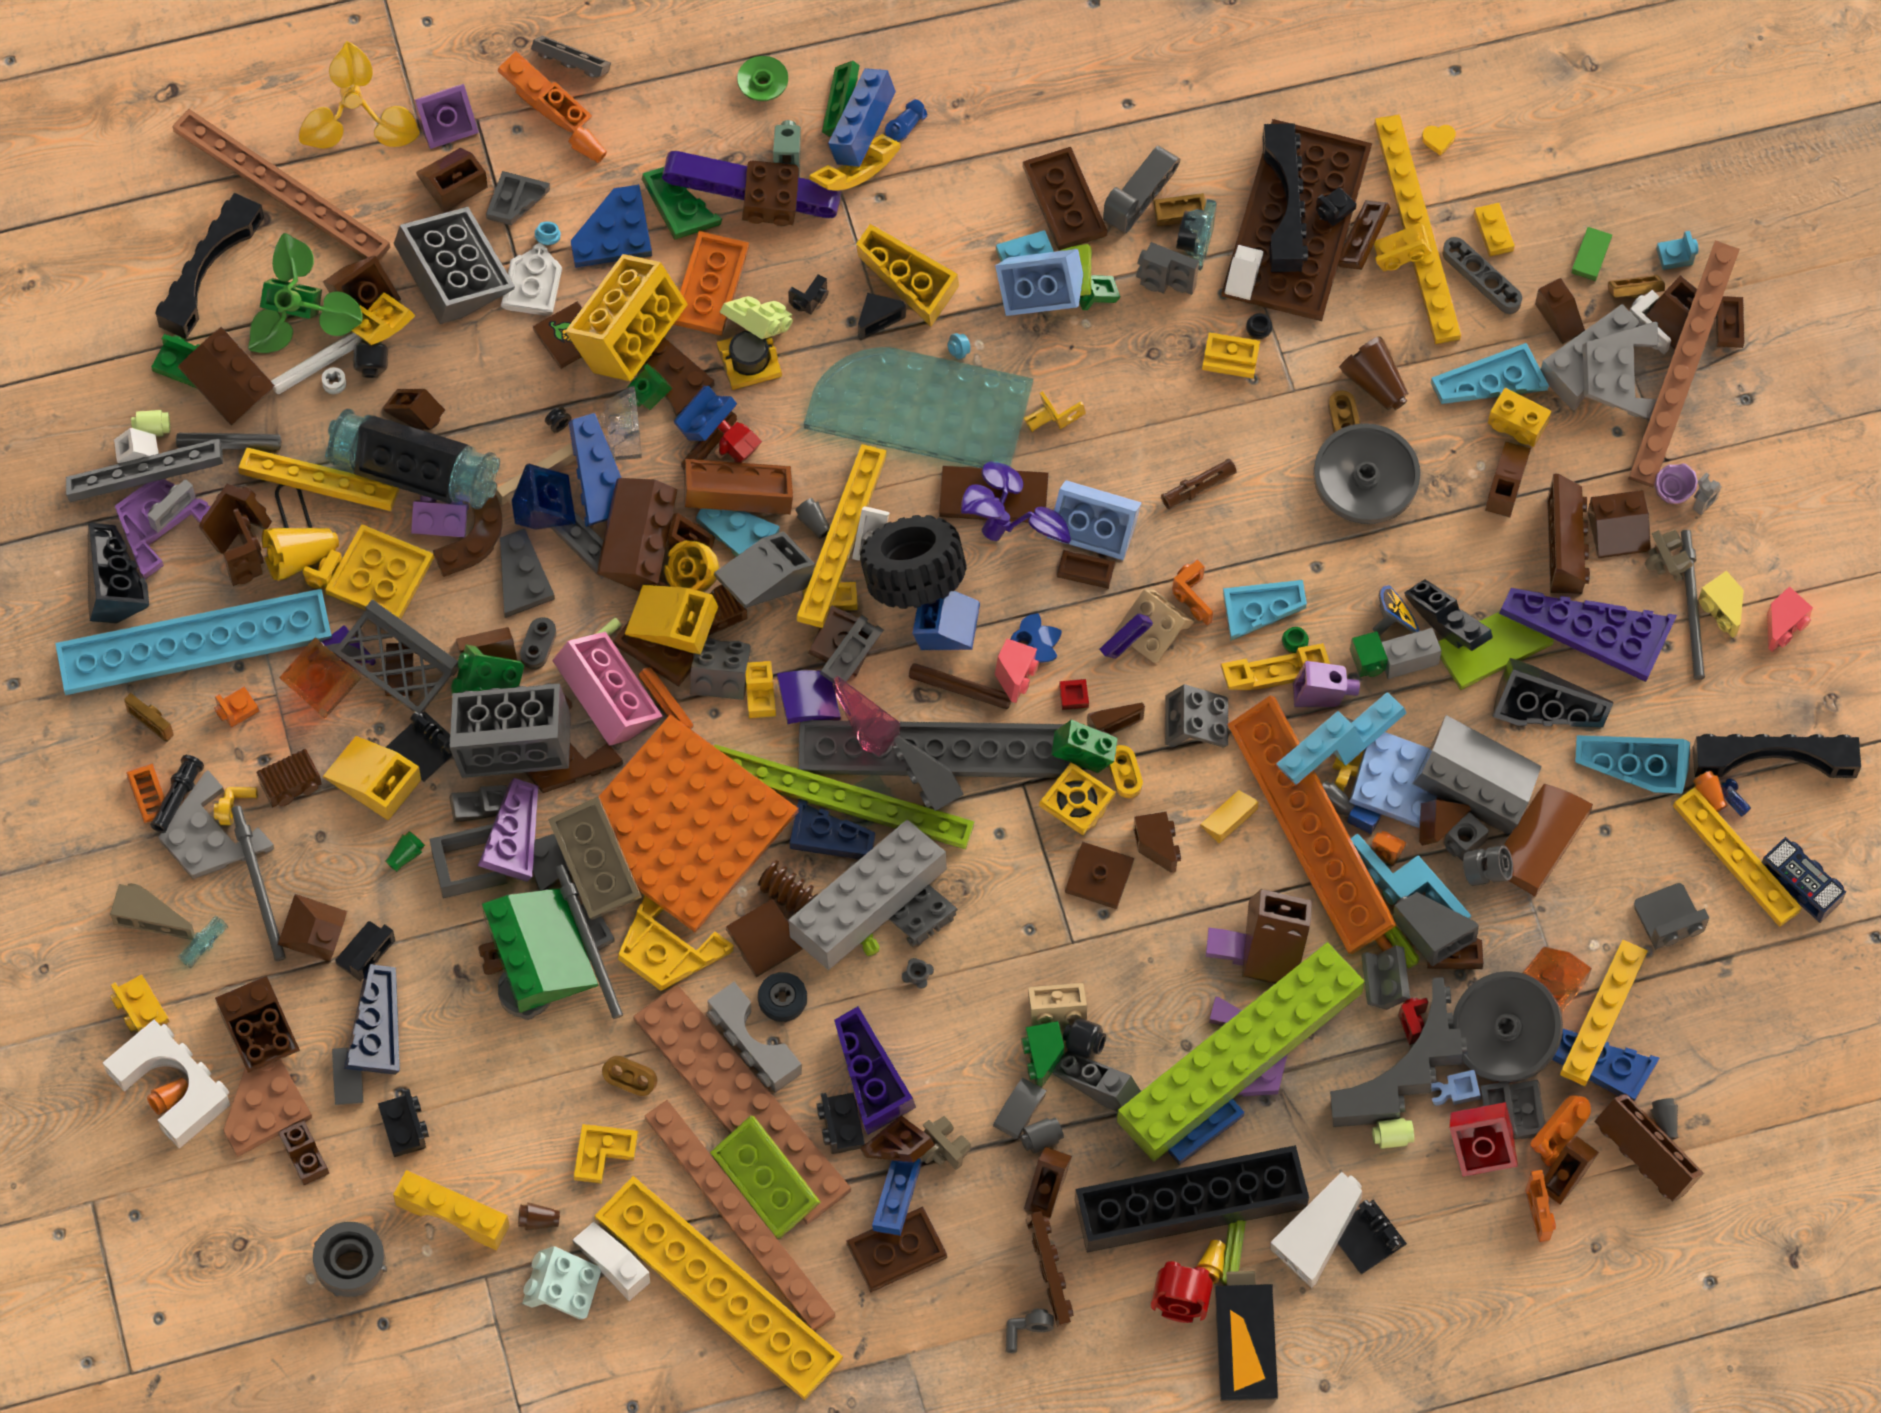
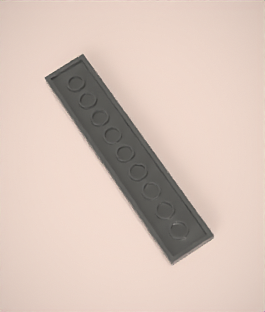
M809 720L800 722L798 769L813 774L908 776L906 768L909 767L905 758L900 761L892 748V745L896 743L894 737L897 735L949 767L954 776L1059 778L1070 762L1051 755L1054 732L1064 724Z

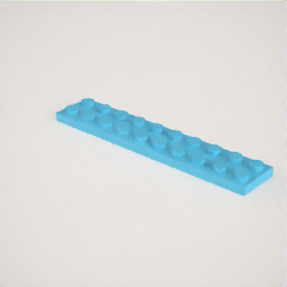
M322 589L72 639L55 643L64 692L65 695L318 644L325 639L332 638Z

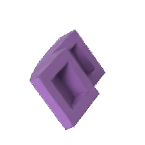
M1209 928L1206 957L1233 960V964L1243 965L1246 934Z

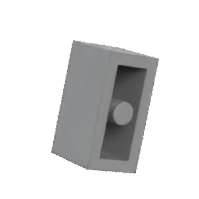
M1433 628L1382 642L1388 658L1385 670L1387 679L1439 664L1441 648Z

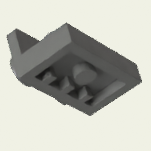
M1396 945L1377 955L1368 952L1361 955L1368 1005L1388 1010L1410 999L1404 947Z

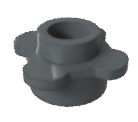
M912 958L908 961L907 970L902 973V980L905 983L911 982L916 984L917 988L923 989L927 986L929 975L934 973V968L923 960Z

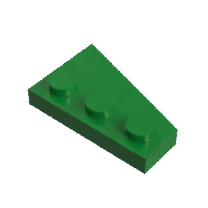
M664 167L642 174L641 180L674 240L721 225L722 218L716 213L710 212L705 207L706 203L703 200L697 199L687 188L669 184L662 179Z

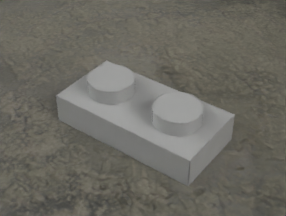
M185 479L179 485L173 486L168 496L151 507L147 516L150 527L157 533L196 498L191 483Z

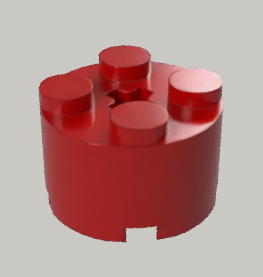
M1174 1261L1166 1262L1164 1267L1157 1272L1151 1308L1155 1311L1157 1307L1162 1311V1317L1176 1322L1193 1323V1319L1196 1317H1201L1200 1321L1204 1320L1207 1316L1213 1288V1281L1209 1277L1210 1272L1202 1267L1189 1268L1181 1266V1264Z

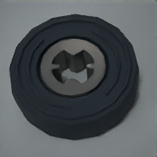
M778 972L771 974L763 980L758 989V1003L761 1011L768 1018L778 1022H787L802 1014L807 1005V990L804 983L797 976L788 972ZM780 992H785V996L790 995L786 997L785 1002H780V998L775 999L779 997Z

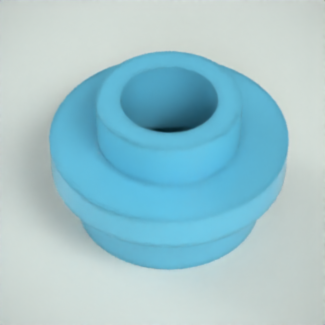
M542 222L536 228L534 236L539 243L552 245L560 240L561 233L555 223Z
M958 333L950 335L947 344L950 354L957 359L965 358L966 354H969L971 350L967 336L964 334L959 335Z

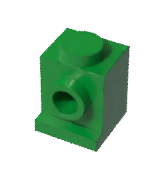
M646 364L644 366L645 370L627 388L631 392L628 397L638 407L643 405L651 410L673 388L658 371Z

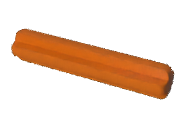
M651 667L642 669L638 677L666 715L669 716L671 714L688 728L692 729L694 727L692 721Z

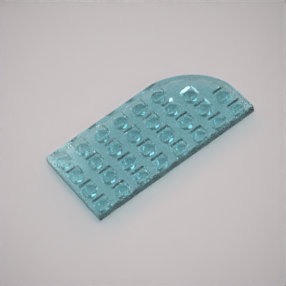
M879 347L865 349L839 360L822 375L813 390L804 421V429L983 468L986 463L991 461L1003 463L1011 467L1034 379L897 348Z

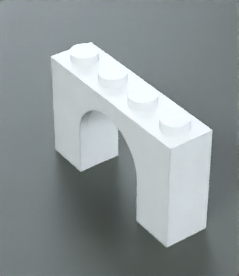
M153 1020L106 1059L103 1065L106 1073L124 1092L147 1072L158 1067H174L188 1077L189 1085L184 1097L158 1119L160 1129L180 1149L230 1106L228 1099L229 1091L222 1082L217 1081L215 1083L209 1077L211 1072L202 1062L197 1064L191 1058L193 1054L184 1043L180 1045L176 1043L173 1039L175 1037L173 1032L165 1024L160 1026Z

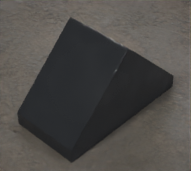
M867 293L858 322V338L860 341L906 318V304L904 301Z

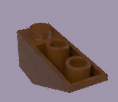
M1505 442L1488 495L1485 511L1511 518L1531 448Z

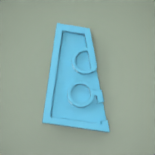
M700 509L696 516V522L715 536L719 542L722 541L729 547L736 557L760 539L780 532V526L745 511Z
M1303 580L1223 588L1231 641L1304 610L1307 606Z

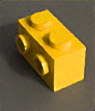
M1504 388L1490 411L1487 424L1491 425L1498 432H1505L1514 437L1521 444L1535 447L1549 424L1552 411Z

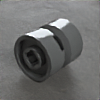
M1506 846L1490 847L1487 850H1471L1464 854V874L1470 885L1488 884L1490 880L1493 883L1502 882L1512 878L1513 861L1510 851Z

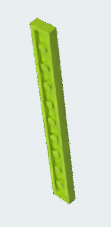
M714 745V747L778 794L798 800L800 798L811 804L895 829L906 820H909L932 840L965 850L967 848L974 828V821L938 810L935 811L918 804L723 746Z

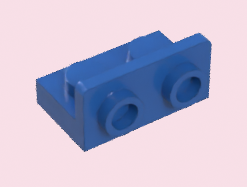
M704 386L676 417L674 424L689 441H705L737 403L731 396H717L710 386Z

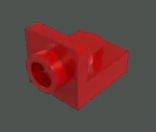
M1411 998L1400 1007L1398 1017L1409 1045L1414 1044L1418 1040L1424 1028L1423 1019L1419 1014L1426 1012L1429 1004L1427 998Z

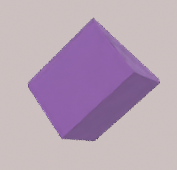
M464 84L415 99L417 119L430 149L479 133Z

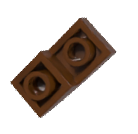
M304 1120L278 1132L303 1185L330 1174Z

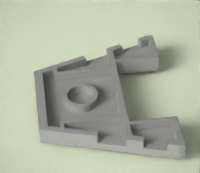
M1657 322L1648 323L1582 344L1584 396L1612 408L1617 407L1627 411L1631 416L1644 418L1649 423L1657 399L1635 397L1633 346H1658Z
M209 770L202 775L176 811L166 833H161L158 836L160 842L192 879L226 868V865L239 860L245 861L241 842L239 841L235 844L203 808L224 792L223 786ZM259 827L252 831L253 837L251 841L255 854L263 851L267 853L274 849L273 843Z

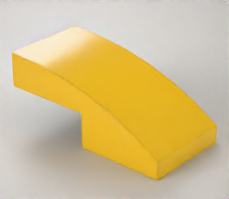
M771 661L748 663L746 690L749 718L776 716Z

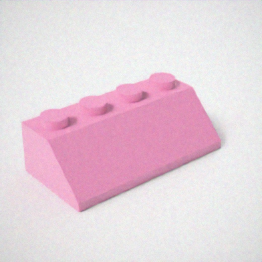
M606 632L567 641L552 660L609 746L629 741L663 717Z

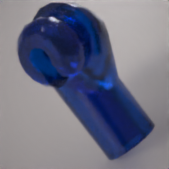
M1731 778L1727 779L1725 783H1721L1726 801L1741 817L1744 816L1751 809V806L1736 792L1739 789L1738 783Z

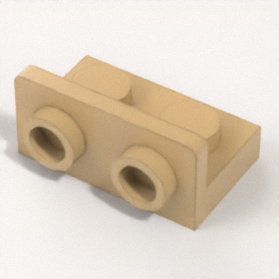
M1083 983L1028 987L1031 1026L1058 1021L1060 1028H1066L1068 1024L1072 1025L1078 1018L1087 1020V1003Z

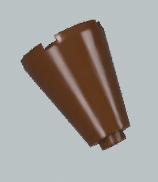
M1377 336L1365 343L1354 356L1351 354L1339 366L1342 373L1387 410L1393 407L1396 411L1407 402L1405 397L1409 393L1381 336Z

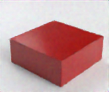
M1086 679L1059 681L1062 710L1089 708Z

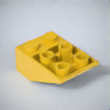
M643 585L625 635L701 655L718 605L712 594L682 587Z
M358 736L354 737L323 775L324 779L388 821L421 781L419 766L393 750Z

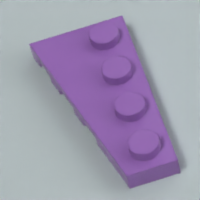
M513 778L509 783L478 866L526 882L531 879L538 800L537 785Z

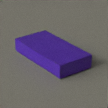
M1137 614L1099 650L1106 657L1118 658L1152 626L1153 622L1148 616Z

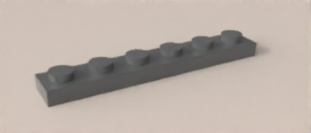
M215 439L66 477V496L69 502H74L223 464L222 444L220 439Z

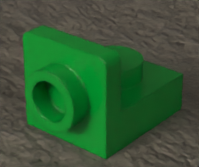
M1091 275V294L1080 296L1079 303L1082 310H1088L1094 302L1116 303L1121 296L1113 276Z

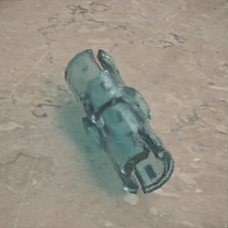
M214 916L200 933L197 932L193 936V941L178 955L181 962L192 968L206 950L210 951L213 948L212 944L228 928L227 924L221 918L219 919L218 916Z

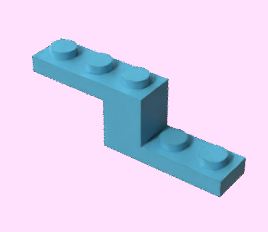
M1388 692L1352 723L1337 711L1276 764L1295 785L1332 753L1346 766L1407 712Z
M1359 834L1351 838L1371 878L1381 888L1383 896L1389 904L1395 905L1402 897H1409L1416 892L1420 894L1425 892L1426 897L1471 919V914L1419 855L1392 873Z

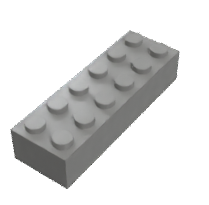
M906 820L788 920L790 938L826 969H831L913 899L915 895L920 893L923 888L927 887L947 870L946 851L909 820Z

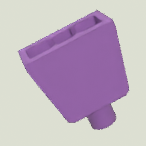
M1305 661L1293 682L1294 707L1339 706L1345 695L1358 696L1360 682L1356 679H1347L1344 666Z

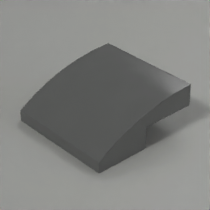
M1538 1080L1516 1084L1499 1082L1481 1086L1484 1106L1506 1102L1514 1139L1534 1138L1545 1125L1540 1083Z

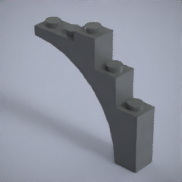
M1444 977L1432 979V1002L1428 1019L1420 1037L1410 1051L1390 1070L1375 1079L1352 1088L1330 1091L1333 1127L1377 1124V1121L1399 1119L1400 1112H1405L1404 1095L1431 1093V1083H1437L1435 1066L1462 1064V1055L1468 1054L1466 1037L1461 1038L1460 1028L1454 1029L1453 1013H1447L1446 1004L1451 1003L1450 986H1444Z

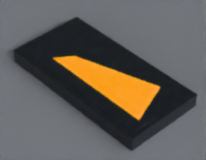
M1273 1284L1215 1286L1220 1401L1277 1400L1278 1384Z

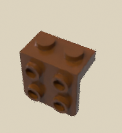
M749 161L747 164L742 220L753 224L763 222L773 223L777 226L794 225L799 167L793 164Z
M227 483L199 524L201 531L216 551L221 554L227 551L238 535L233 514L234 509L238 508L241 515L246 514L250 524L265 530L272 523V520L266 514V508L258 503L255 498L256 494L247 487H242L241 489Z
M238 508L233 510V514L243 545L223 553L229 579L233 586L246 584L253 578L262 575L261 564L265 563L261 554L260 543L256 535L253 536L250 530L252 528L246 514L241 515Z

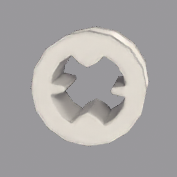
M333 367L323 372L322 383L324 390L329 394H339L345 389L346 379L341 369ZM336 377L338 378L339 383L334 382L330 384L329 379L334 380Z

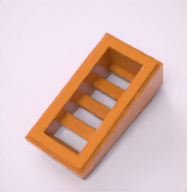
M153 763L126 772L144 824L152 822L157 812L147 814L146 809L161 805L165 798ZM149 776L151 778V781L139 785L136 784L137 780ZM154 786L155 790L140 795L139 790ZM158 796L156 801L147 804L143 803L144 799Z

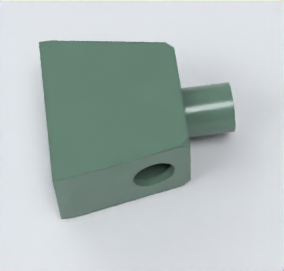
M785 120L781 125L775 126L773 163L797 165L799 167L798 177L800 178L801 127L791 120ZM783 155H791V162H783Z

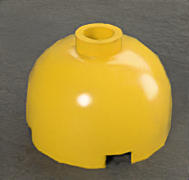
M682 541L669 551L668 556L670 559L668 565H665L664 571L667 582L671 587L689 588L705 592L716 582L717 578L714 576V572L719 569L718 558L710 547L700 542Z

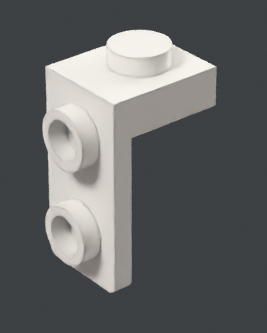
M1653 290L1646 296L1640 295L1630 308L1629 312L1639 321V326L1652 323L1646 315L1659 300V296ZM1658 328V346L1652 348L1665 354L1669 350L1671 339Z

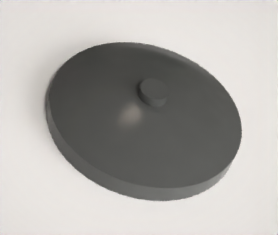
M1355 424L1336 431L1322 444L1315 460L1314 484L1323 503L1341 518L1360 524L1382 523L1400 515L1414 500L1420 482V465L1411 445L1395 431L1376 424Z
M1496 972L1477 980L1463 993L1453 1013L1454 1029L1460 1028L1461 1038L1466 1037L1468 1054L1462 1055V1061L1471 1070H1475V1073L1494 1082L1513 1083L1536 1075L1553 1059L1562 1039L1563 1019L1555 997L1537 979L1520 972Z

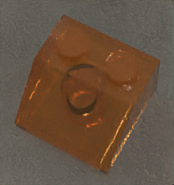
M1543 947L1523 971V974L1537 979L1546 986L1558 1002L1562 1013L1586 984L1592 968L1570 952Z

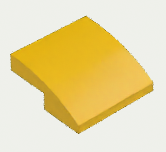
M383 293L368 310L360 305L363 320L351 332L370 345H373L397 333L415 315L410 309L386 293Z

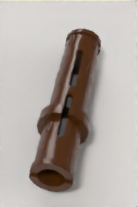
M1228 458L1190 480L1185 479L1181 481L1179 486L1167 493L1161 494L1163 504L1167 509H1171L1187 499H1194L1196 494L1236 474L1237 470L1234 463ZM1218 473V475H1216L1215 477H1213V478H1211V479H1209V480L1203 482V480H1205V479L1209 478L1210 476H1212V475ZM1195 485L1194 488H1192V489H1190L1189 491H1187V492H1185V493L1179 495V493H1181V492L1185 491L1186 489H1188V488H1190V487H1192V486Z

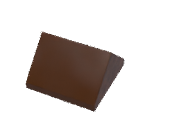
M509 627L456 639L459 654L464 652L465 645L476 646L483 655L517 660L514 641Z

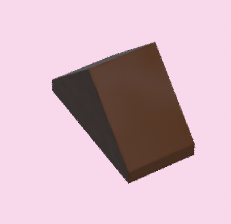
M679 513L673 515L668 535L669 551L682 541L700 542L711 549L713 548L715 536Z
M1440 800L1421 803L1419 833L1421 845L1439 842L1471 811V808L1468 805Z

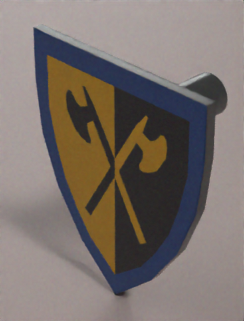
M1390 585L1383 586L1379 590L1378 595L1383 619L1373 627V631H1377L1380 636L1397 621L1413 633L1419 632L1420 630L1415 618L1400 596Z

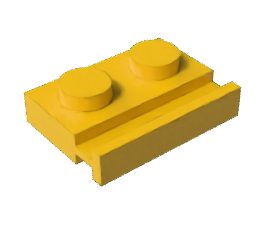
M1209 332L1202 370L1254 379L1260 341Z

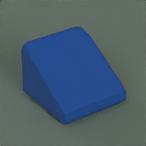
M1355 805L1348 816L1347 823L1372 834L1382 814Z

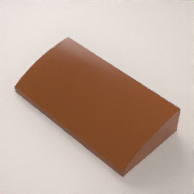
M685 459V507L791 515L793 502L791 466Z
M1543 784L1522 816L1519 824L1504 843V846L1510 851L1513 861V875L1508 881L1536 897L1590 815L1593 804L1568 791Z

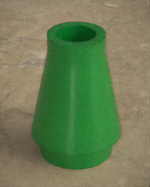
M408 831L406 835H401L385 862L397 872L401 867L420 855L425 845L412 832Z

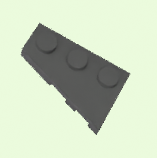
M525 528L500 537L505 618L554 600L553 590Z

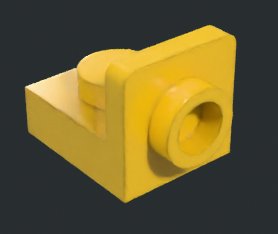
M331 549L327 558L324 557L321 560L318 571L305 566L303 574L306 583L314 589L322 588L325 590L342 560L341 553Z

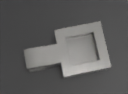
M1705 473L1698 480L1700 488L1694 495L1696 501L1693 510L1700 515L1718 499L1722 487L1718 481L1713 480L1710 482L1708 473Z

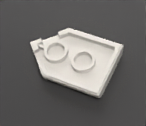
M538 243L525 254L511 259L508 275L515 288L503 295L502 308L544 316L553 314L562 266L551 256L544 244Z

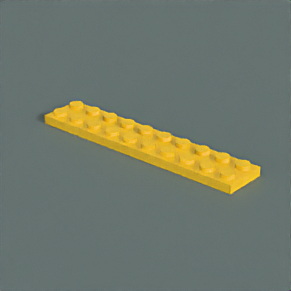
M632 1176L595 1214V1219L804 1401L843 1360V1356L636 1177Z

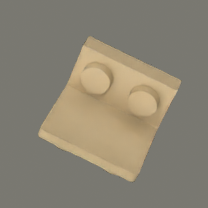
M1144 589L1115 630V634L1137 614L1148 616L1153 622L1152 626L1131 646L1153 663H1158L1180 630L1189 629L1195 620L1154 589Z

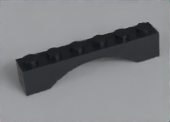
M1295 123L1264 124L1262 134L1263 160L1279 177L1287 201L1285 216L1270 239V272L1302 271L1303 261H1308V247L1303 246L1302 240L1306 239V223H1301V216H1305L1304 200L1300 201V194H1303V178H1298V171H1302V157L1297 156V149H1300V133H1295Z
M234 193L230 200L224 202L220 216L217 220L211 222L207 236L197 244L191 261L188 260L184 264L180 278L171 284L169 295L164 302L161 301L157 306L155 314L160 328L184 339L188 338L199 321L197 308L198 293L207 270L226 250L252 238L264 219L261 204L237 193Z
M1703 734L1696 736L1692 747L1694 777H1699L1709 771H1712L1714 776L1723 777L1730 770L1744 763L1766 758L1790 759L1805 763L1821 771L1829 778H1857L1861 769L1859 737H1851L1846 734L1836 737H1824L1820 734L1810 735L1809 737H1797L1794 734H1786L1781 737H1770L1767 734H1758L1754 737H1743L1740 734L1728 736Z

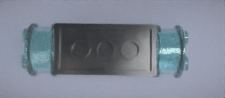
M349 408L342 411L336 420L330 422L328 428L330 437L325 458L332 465H339L340 463L349 465V468L354 471L355 475L448 504L465 501L470 503L474 509H480L487 502L488 498L494 497L496 493L497 483L495 480L500 467V458H497L495 453L488 452L482 454L468 444L377 416L366 415L361 417Z

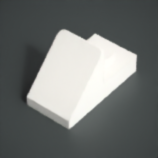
M1238 245L1235 257L1232 259L1225 294L1250 300L1262 261L1263 251Z
M865 506L862 508L852 559L860 561V551L868 536L872 537V533L877 528L881 529L884 527V524L888 523L890 512Z

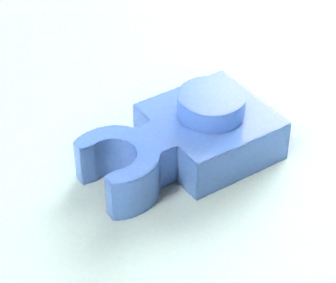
M1475 1070L1447 1076L1448 1084L1441 1082L1431 1083V1092L1436 1090L1442 1092L1439 1097L1432 1098L1434 1105H1442L1449 1098H1452L1454 1105L1481 1099Z

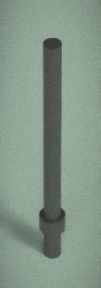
M1683 530L1680 532L1683 542L1680 553L1686 551L1693 564L1691 568L1684 572L1694 679L1701 680L1705 678L1694 567V563L1697 561L1696 550L1692 546L1691 531Z
M235 806L231 808V812L236 825L234 829L236 839L241 842L275 961H281L286 957L283 947L277 945L280 936L251 841L253 837L251 827L246 823L242 806Z
M559 865L555 870L562 885L560 891L564 900L568 901L613 1019L623 1016V1013L578 899L579 892L575 883L571 881L566 865Z

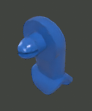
M917 99L906 104V110L897 118L887 123L885 127L886 136L897 142L906 139L920 119L924 120L928 114L924 104Z

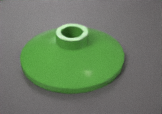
M756 56L742 64L738 71L737 82L742 93L748 98L756 101H769L779 97L787 88L788 72L779 60L770 56Z

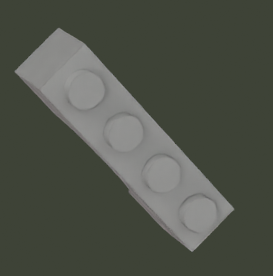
M735 982L707 1000V1015L715 1026L719 1024L725 1031L723 1034L731 1046L736 1045L742 1052L740 1053L741 1058L747 1066L751 1067L753 1065L758 1071V1079L766 1088L770 1086L776 1093L802 1074V1064L785 1043L765 1045L757 1042L749 1035L745 1024L751 1014V1001Z

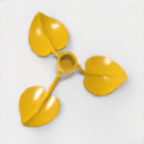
M348 41L344 43L341 50L333 58L329 67L331 81L336 86L341 87L340 95L342 101L339 102L336 115L334 116L328 107L316 108L306 116L299 130V142L301 144L321 149L331 148L338 144L343 136V125L337 121L341 117L343 108L355 109L361 105L374 121L378 123L374 129V136L385 146L400 147L413 142L420 134L415 118L408 109L401 106L388 107L382 112L380 119L366 104V101L362 98L359 86H366L370 83L373 76V68L365 53Z

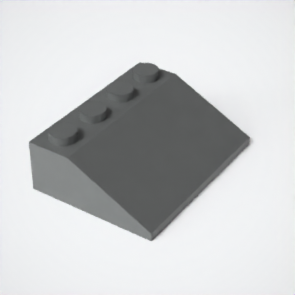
M469 207L399 226L394 246L439 324L461 319L514 290L515 286Z
M1446 715L1412 784L1446 802L1468 805L1471 808L1469 812L1474 817L1509 835L1517 827L1523 816L1542 766Z

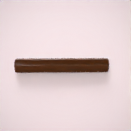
M913 663L910 667L909 678L1003 709H1008L1011 705L1006 692Z

